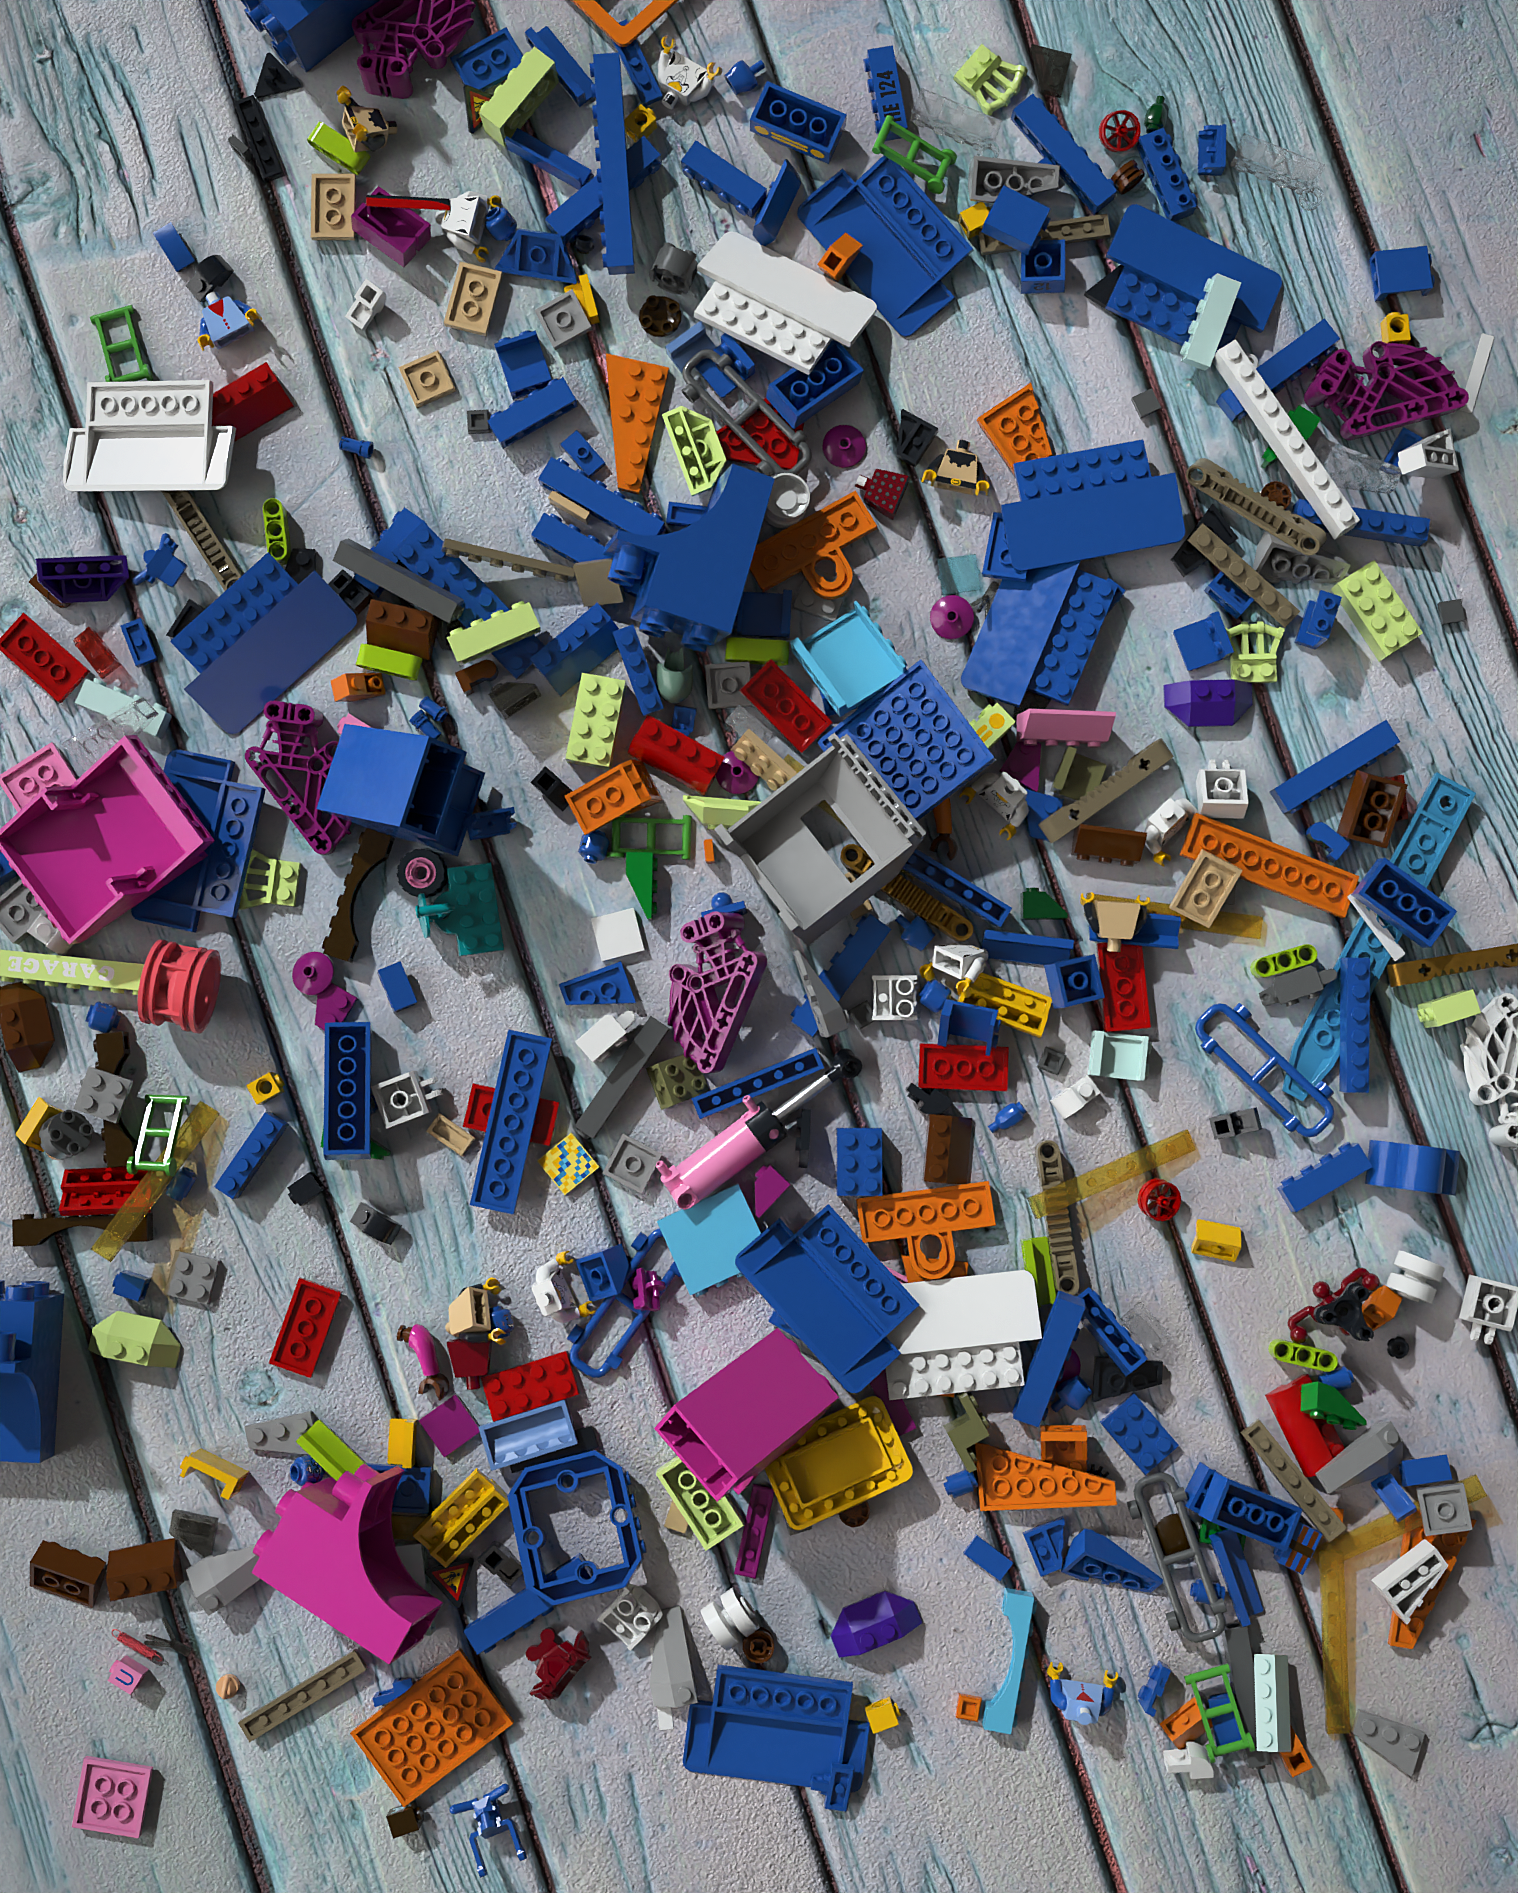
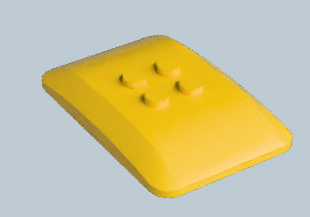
M876 1396L867 1397L816 1421L792 1447L765 1468L787 1523L794 1530H803L907 1482L913 1475L912 1465L882 1400Z

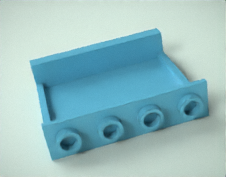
M857 601L854 602L853 610L803 641H800L798 637L790 641L792 653L839 717L875 696L903 674L907 667L905 659L895 653L894 645L890 639L883 637L878 623L871 621L866 607H861Z
M738 1183L699 1201L689 1209H681L657 1220L689 1294H695L696 1297L707 1293V1288L714 1284L716 1287H720L728 1283L727 1278L736 1275L737 1278L744 1276L737 1269L735 1258L739 1252L761 1234Z

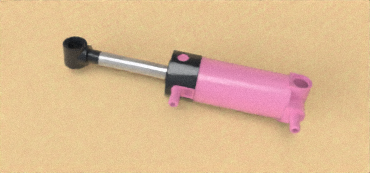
M850 1049L839 1050L834 1056V1062L831 1063L833 1067L774 1111L768 1109L762 1101L756 1105L749 1095L745 1096L743 1102L749 1111L676 1167L673 1165L668 1168L663 1161H658L656 1168L662 1174L660 1179L678 1207L684 1210L693 1207L764 1152L769 1151L785 1139L788 1135L782 1128L781 1122L840 1077L844 1079L846 1077L854 1078L858 1076L862 1070L860 1059Z

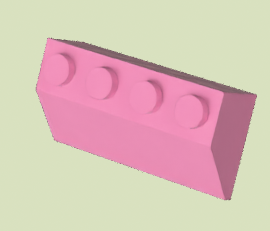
M1028 709L1017 715V741H1022L1024 745L1029 746L1037 745V742H1045V746H1058V743H1066L1067 747H1079L1080 744H1087L1089 748L1101 747V744L1109 741L1116 712Z

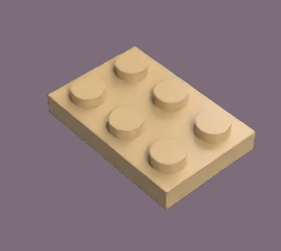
M312 174L311 239L355 240L356 233L352 230L351 215L356 211V175Z
M460 262L444 319V326L487 336L503 273Z
M750 729L741 736L731 749L734 755L739 760L744 761L755 775L760 776L766 781L768 787L773 791L779 789L797 774L789 764Z
M1202 849L1169 908L1210 928L1243 870Z

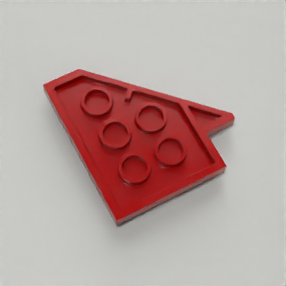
M767 398L763 399L787 423ZM760 409L741 425L782 469L790 470L797 464L800 449L796 448L790 439ZM802 423L793 430L795 432H797L799 429L803 431L804 423ZM728 425L716 431L727 460L758 465L762 461Z

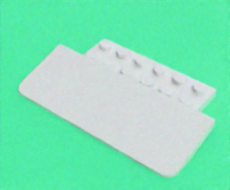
M737 232L725 233L697 265V271L716 281L694 311V317L807 375L811 373L832 339L851 347L866 328L877 309V305L873 300Z
M210 380L88 382L86 428H70L63 470V484L65 488L72 492L194 491L220 490L225 487L228 482L236 428L233 426H212L213 382Z
M1017 1270L902 1283V1286L920 1305L886 1336L901 1352L886 1367L889 1400L1024 1385L1019 1341L1042 1339L1035 1283L1030 1272Z

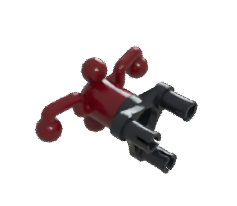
M1363 1267L1357 1268L1342 1280L1341 1288L1333 1294H1330V1287L1326 1282H1316L1313 1285V1294L1323 1300L1315 1307H1304L1288 1319L1287 1325L1290 1329L1291 1340L1295 1343L1306 1341L1308 1337L1307 1330L1302 1326H1298L1297 1323L1309 1315L1317 1323L1339 1326L1340 1331L1344 1335H1351L1356 1340L1370 1341L1368 1338L1373 1339L1374 1332L1367 1326L1363 1317L1362 1302L1368 1299L1369 1291L1376 1290L1379 1287L1380 1280L1378 1276L1369 1273ZM1360 1277H1362V1285L1355 1282Z

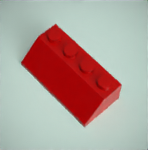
M265 362L213 393L212 426L235 427V442L293 408L294 405L268 363Z

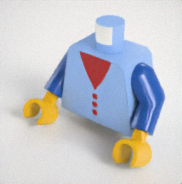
M211 292L206 296L209 306L202 310L204 317L200 320V337H198L197 341L202 351H204L207 345L213 348L214 344L219 350L254 331L252 327L254 326V320H262V317L256 309H252L251 306L239 300L232 301L229 296L221 299L217 292Z
M1051 1662L1047 1669V1674L1052 1678L1050 1680L1051 1701L1062 1711L1066 1719L1079 1721L1082 1725L1096 1724L1099 1716L1102 1717L1111 1710L1114 1689L1112 1688L1117 1683V1672L1115 1678L1110 1679L1107 1676L1108 1670L1105 1671L1103 1682L1106 1687L1103 1688V1685L1066 1679L1059 1680L1063 1664L1059 1662L1057 1670H1055L1053 1662Z

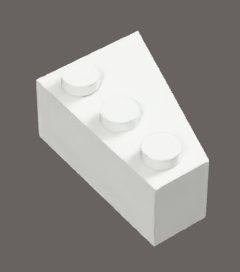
M1451 429L1426 437L1398 453V466L1402 475L1437 479L1459 471Z
M1424 1539L1371 1581L1395 1614L1407 1625L1416 1607H1420L1424 1602L1422 1599L1430 1588L1433 1589L1449 1565L1438 1550Z

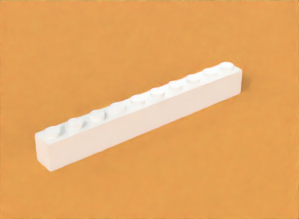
M1236 339L1217 350L1212 361L1334 540L1353 529L1360 519Z

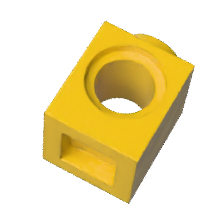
M640 104L625 118V133L635 142L643 136L647 138L657 128L655 113L650 108L646 109ZM645 121L646 124L640 126L637 125V122Z
M979 202L959 214L958 222L968 240L978 235L979 231H982L984 222L991 210L989 206L986 207L984 202Z
M1393 312L1388 314L1380 323L1382 342L1407 345L1411 340L1408 314L1401 315L1400 312ZM1391 326L1397 327L1399 333L1394 332Z
M269 1072L246 1085L257 1105H262L285 1092L283 1089L284 1081L275 1072ZM267 1081L272 1084V1090L268 1094L263 1090V1085Z
M890 1697L865 1705V1712L873 1734L899 1725L897 1717L901 1716L897 1702L892 1704Z

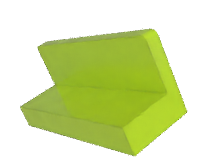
M1042 1236L1020 1239L1024 1269L1030 1272L1034 1278L1038 1308L1041 1305L1053 1304L1056 1294L1048 1238Z
M320 1419L296 1440V1443L336 1481L346 1471L355 1474L357 1469L365 1463Z

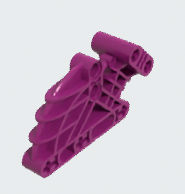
M380 0L357 15L352 21V28L357 42L364 45L362 47L363 54L358 57L357 66L366 92L382 96L384 89L386 97H389L391 90L393 98H409L413 94L410 73L413 72L412 66L418 57V52L431 68L436 70L442 69L447 63V56L456 49L466 31L474 24L471 13L474 11L476 4L472 0ZM418 12L416 24L402 23ZM372 43L374 50H370L368 44ZM406 48L414 49L407 58Z
M1376 341L1363 352L1362 357L1365 368L1356 366L1351 362L1352 356L1347 350L1339 349L1335 351L1319 366L1315 373L1316 376L1312 379V383L1309 384L1304 394V401L1310 407H1317L1324 402L1326 409H1331L1336 416H1339L1344 421L1340 427L1342 438L1351 441L1454 413L1468 403L1469 394L1465 389L1459 387L1453 377L1455 371H1449L1440 362L1442 357H1434L1425 352L1428 350L1427 347L1416 348L1405 344ZM1373 350L1378 352L1379 358L1373 355ZM1412 370L1423 378L1412 380L1402 373ZM1379 371L1384 373L1385 379L1379 376ZM1355 374H1367L1369 380L1367 385L1365 386L1362 383L1364 377L1361 376L1358 379ZM1429 383L1433 387L1435 392L1424 387L1423 385ZM1384 391L1403 401V403L1374 410ZM1337 403H1342V407L1340 408ZM1352 406L1354 409L1347 419L1342 413V409ZM1410 410L1416 411V412L1409 413V414L1407 415V412L1410 411ZM1387 413L1394 414L1397 419L1396 422L1377 427L1371 423L1372 417ZM1360 425V428H1358L1357 430L1351 429Z
M269 701L263 709L265 717L270 720L266 723V731L262 737L264 739L260 747L252 746L246 750L245 760L312 849L318 854L329 855L335 851L336 846L346 833L348 835L351 834L349 828L352 824L350 821L332 815L325 827L321 822L322 811L316 809L333 760L332 749L338 745V742L331 741L318 750L317 728L324 721V716L320 710L304 704ZM273 733H277L278 740H272V742L279 745V752L266 751L264 749ZM306 737L310 738L311 747L314 749V754L311 757L299 755L301 748H308V745L303 744ZM255 753L260 754L258 757L261 762L254 760L256 758ZM321 759L324 766L320 771H316L314 764L317 760ZM272 768L288 788V795L285 798H282L268 781L266 773L269 769ZM280 768L308 772L304 799ZM294 805L301 806L299 809L300 814L294 813L296 810ZM320 839L322 841H328V843L326 844L327 849L321 848L323 844L320 841Z
M715 911L698 918V920L684 924L680 930V936L684 942L696 943L693 946V951L696 953L698 968L689 964H674L669 970V978L672 984L669 998L670 1012L668 1025L673 1026L675 1031L674 1042H680L684 1049V1057H690L697 1063V1067L702 1073H718L725 1067L767 966V957L764 953L748 951L746 948V943L741 938V931L744 928L745 920L738 913ZM734 943H736L739 948H742V950L744 951V953H742V955L736 959L735 954L739 953V949H734ZM704 962L711 963L713 968L704 972L702 971V964ZM700 979L702 980L701 988L699 986ZM744 979H746V985L736 1006V997ZM729 982L720 1004L715 988ZM696 1009H697L698 1015H697L696 1020H695V1022H694L693 1017H694V1014H695ZM703 1033L705 1034V1037H706V1040H705V1041H704V1039L702 1038Z

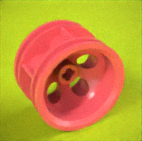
M157 940L148 953L141 974L137 1005L140 1021L146 1024L152 1023L156 1026H160L167 1021L179 1025L183 1031L202 1033L212 1017L218 997L221 980V957L219 952L214 949L207 950L204 947L194 948L179 945L172 941Z

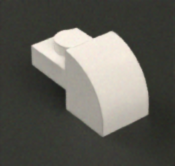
M365 279L355 294L356 300L345 316L364 331L375 314H380L386 301V293L368 279Z
M42 913L27 930L29 934L44 943L47 948L61 956H65L74 945H69L61 937L58 928L55 929L48 917Z
M1085 1075L1050 1100L1060 1116L1065 1119L1084 1107L1086 1103L1101 1092L1090 1077Z
M1186 1741V1749L1163 1751V1759L1168 1773L1189 1772L1191 1779L1214 1778L1213 1768L1207 1751L1202 1745Z

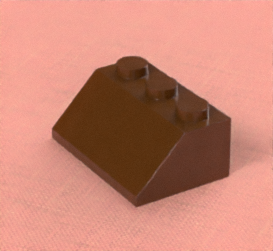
M371 599L366 617L367 644L431 660L440 618L427 611Z
M1357 770L1337 833L1349 839L1387 849L1408 784Z
M1080 824L1074 829L1071 855L1077 856L1076 859L1081 861H1090V858L1098 859L1099 863L1111 864L1112 861H1118L1121 866L1133 867L1134 864L1139 863L1141 860L1147 833Z
M928 1114L922 1181L967 1184L973 1118Z
M174 1537L109 1551L106 1581L110 1601L174 1589L184 1583L177 1538Z
M42 1540L30 1561V1586L90 1608L94 1607L106 1574V1562L99 1557H90L82 1554L79 1550H70L62 1547L56 1542Z

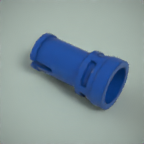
M342 436L339 449L370 459L373 454L374 443Z
M422 709L411 717L409 722L416 726L417 729H420L426 736L438 739L442 734L428 720L429 717L426 716Z

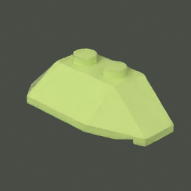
M683 406L662 414L691 496L713 488L727 462L713 421Z
M683 795V802L702 825L707 826L708 830H714L720 824L725 828H730L761 803L760 801Z
M116 1311L93 1327L88 1350L102 1357L139 1365L176 1368L181 1344L175 1339L161 1319Z

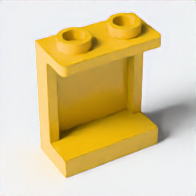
M202 1448L192 1452L189 1457L185 1456L180 1465V1469H182L180 1476L183 1478L197 1469L226 1483L220 1496L227 1500L240 1492L249 1471Z

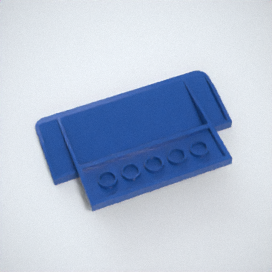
M883 155L856 182L842 168L814 191L797 210L799 220L826 251L845 232L863 245L845 272L866 297L876 303L879 312L900 335H913L956 299L941 280L974 250L908 173L888 157Z
M1132 204L1126 209L1106 254V258L1123 265L1124 268L1105 309L1183 346L1185 341L1188 342L1191 334L1188 333L1192 321L1197 319L1198 313L1196 308L1201 299L1204 300L1206 295L1204 287L1208 278L1211 279L1218 273L1241 282L1217 350L1234 341L1241 324L1262 333L1282 286V279L1278 273L1138 204Z
M1143 439L1014 463L1013 469L1020 501L1001 505L1011 565L1018 571L1177 543L1185 535L1176 473L1151 476Z
M268 552L170 642L200 673L184 690L225 732L236 734L263 711L267 702L274 701L346 636L356 626L357 616L315 570L298 585Z
M1081 560L1028 570L1026 582L1002 579L961 675L962 686L982 696L1016 707H1020L1026 690L1068 706L1116 593L1118 584L1079 570L1078 566Z
M178 749L172 750L167 755L164 773L215 841L204 850L208 855L206 858L131 908L132 916L136 920L196 933L201 911L232 918L237 917L266 789L231 782L235 766L234 761Z
M829 1204L795 1234L779 1218L739 1252L735 1258L737 1269L847 1392L856 1394L862 1391L901 1354L886 1336L920 1304Z
M718 1664L713 1702L698 1700V1703L690 1704L683 1765L691 1772L810 1787L812 1774L823 1776L824 1773L830 1774L832 1762L854 1765L855 1768L850 1792L852 1793L858 1791L862 1786L870 1726L869 1722L849 1720L853 1682Z

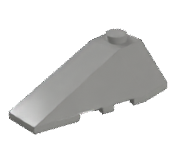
M974 156L969 164L970 201L994 203L1003 185L1024 196L1057 189L1060 166Z
M1265 531L1257 545L1253 569L1269 583H1279L1280 581L1300 583V581L1313 580L1314 583H1337L1343 580L1351 563L1322 549H1319L1314 555H1305Z
M799 950L793 951L792 953L820 1036L826 1038L848 1029L847 1023L850 1022L847 1011H842L839 1003Z
M1391 1421L1375 1423L1315 1473L1327 1493L1386 1475L1402 1461L1403 1439Z
M256 1544L236 1551L235 1549L230 1550L225 1554L217 1556H207L186 1569L195 1598L208 1616L227 1605L260 1580V1578L251 1573L260 1558L253 1553Z
M680 1606L662 1609L663 1615L656 1623L650 1675V1688L654 1706L676 1708L698 1703L699 1695Z

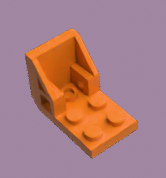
M637 760L621 763L565 795L584 835H589L624 814H632L663 800L644 763Z
M1040 1425L1041 1460L1087 1473L1086 1425Z

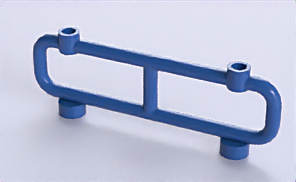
M1222 1003L1209 1007L1199 1017L1195 1026L1196 1034L1203 1042L1200 1045L1201 1048L1209 1055L1214 1052L1285 1120L1282 1125L1289 1132L1292 1133L1296 1130L1304 1137H1315L1320 1134L1334 1118V1108L1328 1100L1334 1094V1091L1323 1081H1320L1314 1087L1246 1022L1252 1014L1241 1003H1238L1233 1009ZM1223 1012L1270 1056L1268 1061L1253 1076L1205 1032V1024L1216 1013ZM1276 1064L1325 1109L1324 1117L1313 1128L1304 1127L1294 1115L1259 1084Z
M660 1228L654 1230L649 1236L640 1232L631 1244V1247L638 1252L629 1263L622 1289L655 1241L663 1237ZM675 1261L661 1280L665 1282L666 1288L675 1275L679 1278L681 1276ZM666 1288L662 1291H659L660 1297L662 1296ZM622 1292L606 1297L586 1327L583 1329L576 1324L566 1338L573 1343L570 1350L572 1364L592 1378L605 1376L611 1368L616 1370L623 1360L620 1357L621 1353L651 1310L641 1311L635 1309L633 1300ZM616 1299L634 1311L637 1316L609 1354L604 1364L599 1369H594L579 1358V1351Z

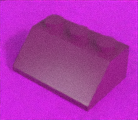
M764 1164L755 1173L757 1177L755 1179V1210L758 1218L790 1186V1182L771 1164L768 1167Z

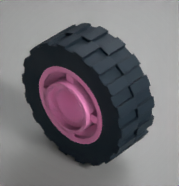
M414 849L412 852L406 853L397 866L398 883L405 892L412 896L418 897L420 893H424L425 898L433 897L436 893L441 892L443 886L447 883V865H445L443 858L433 851ZM424 867L427 870V876L424 879H420L418 871Z

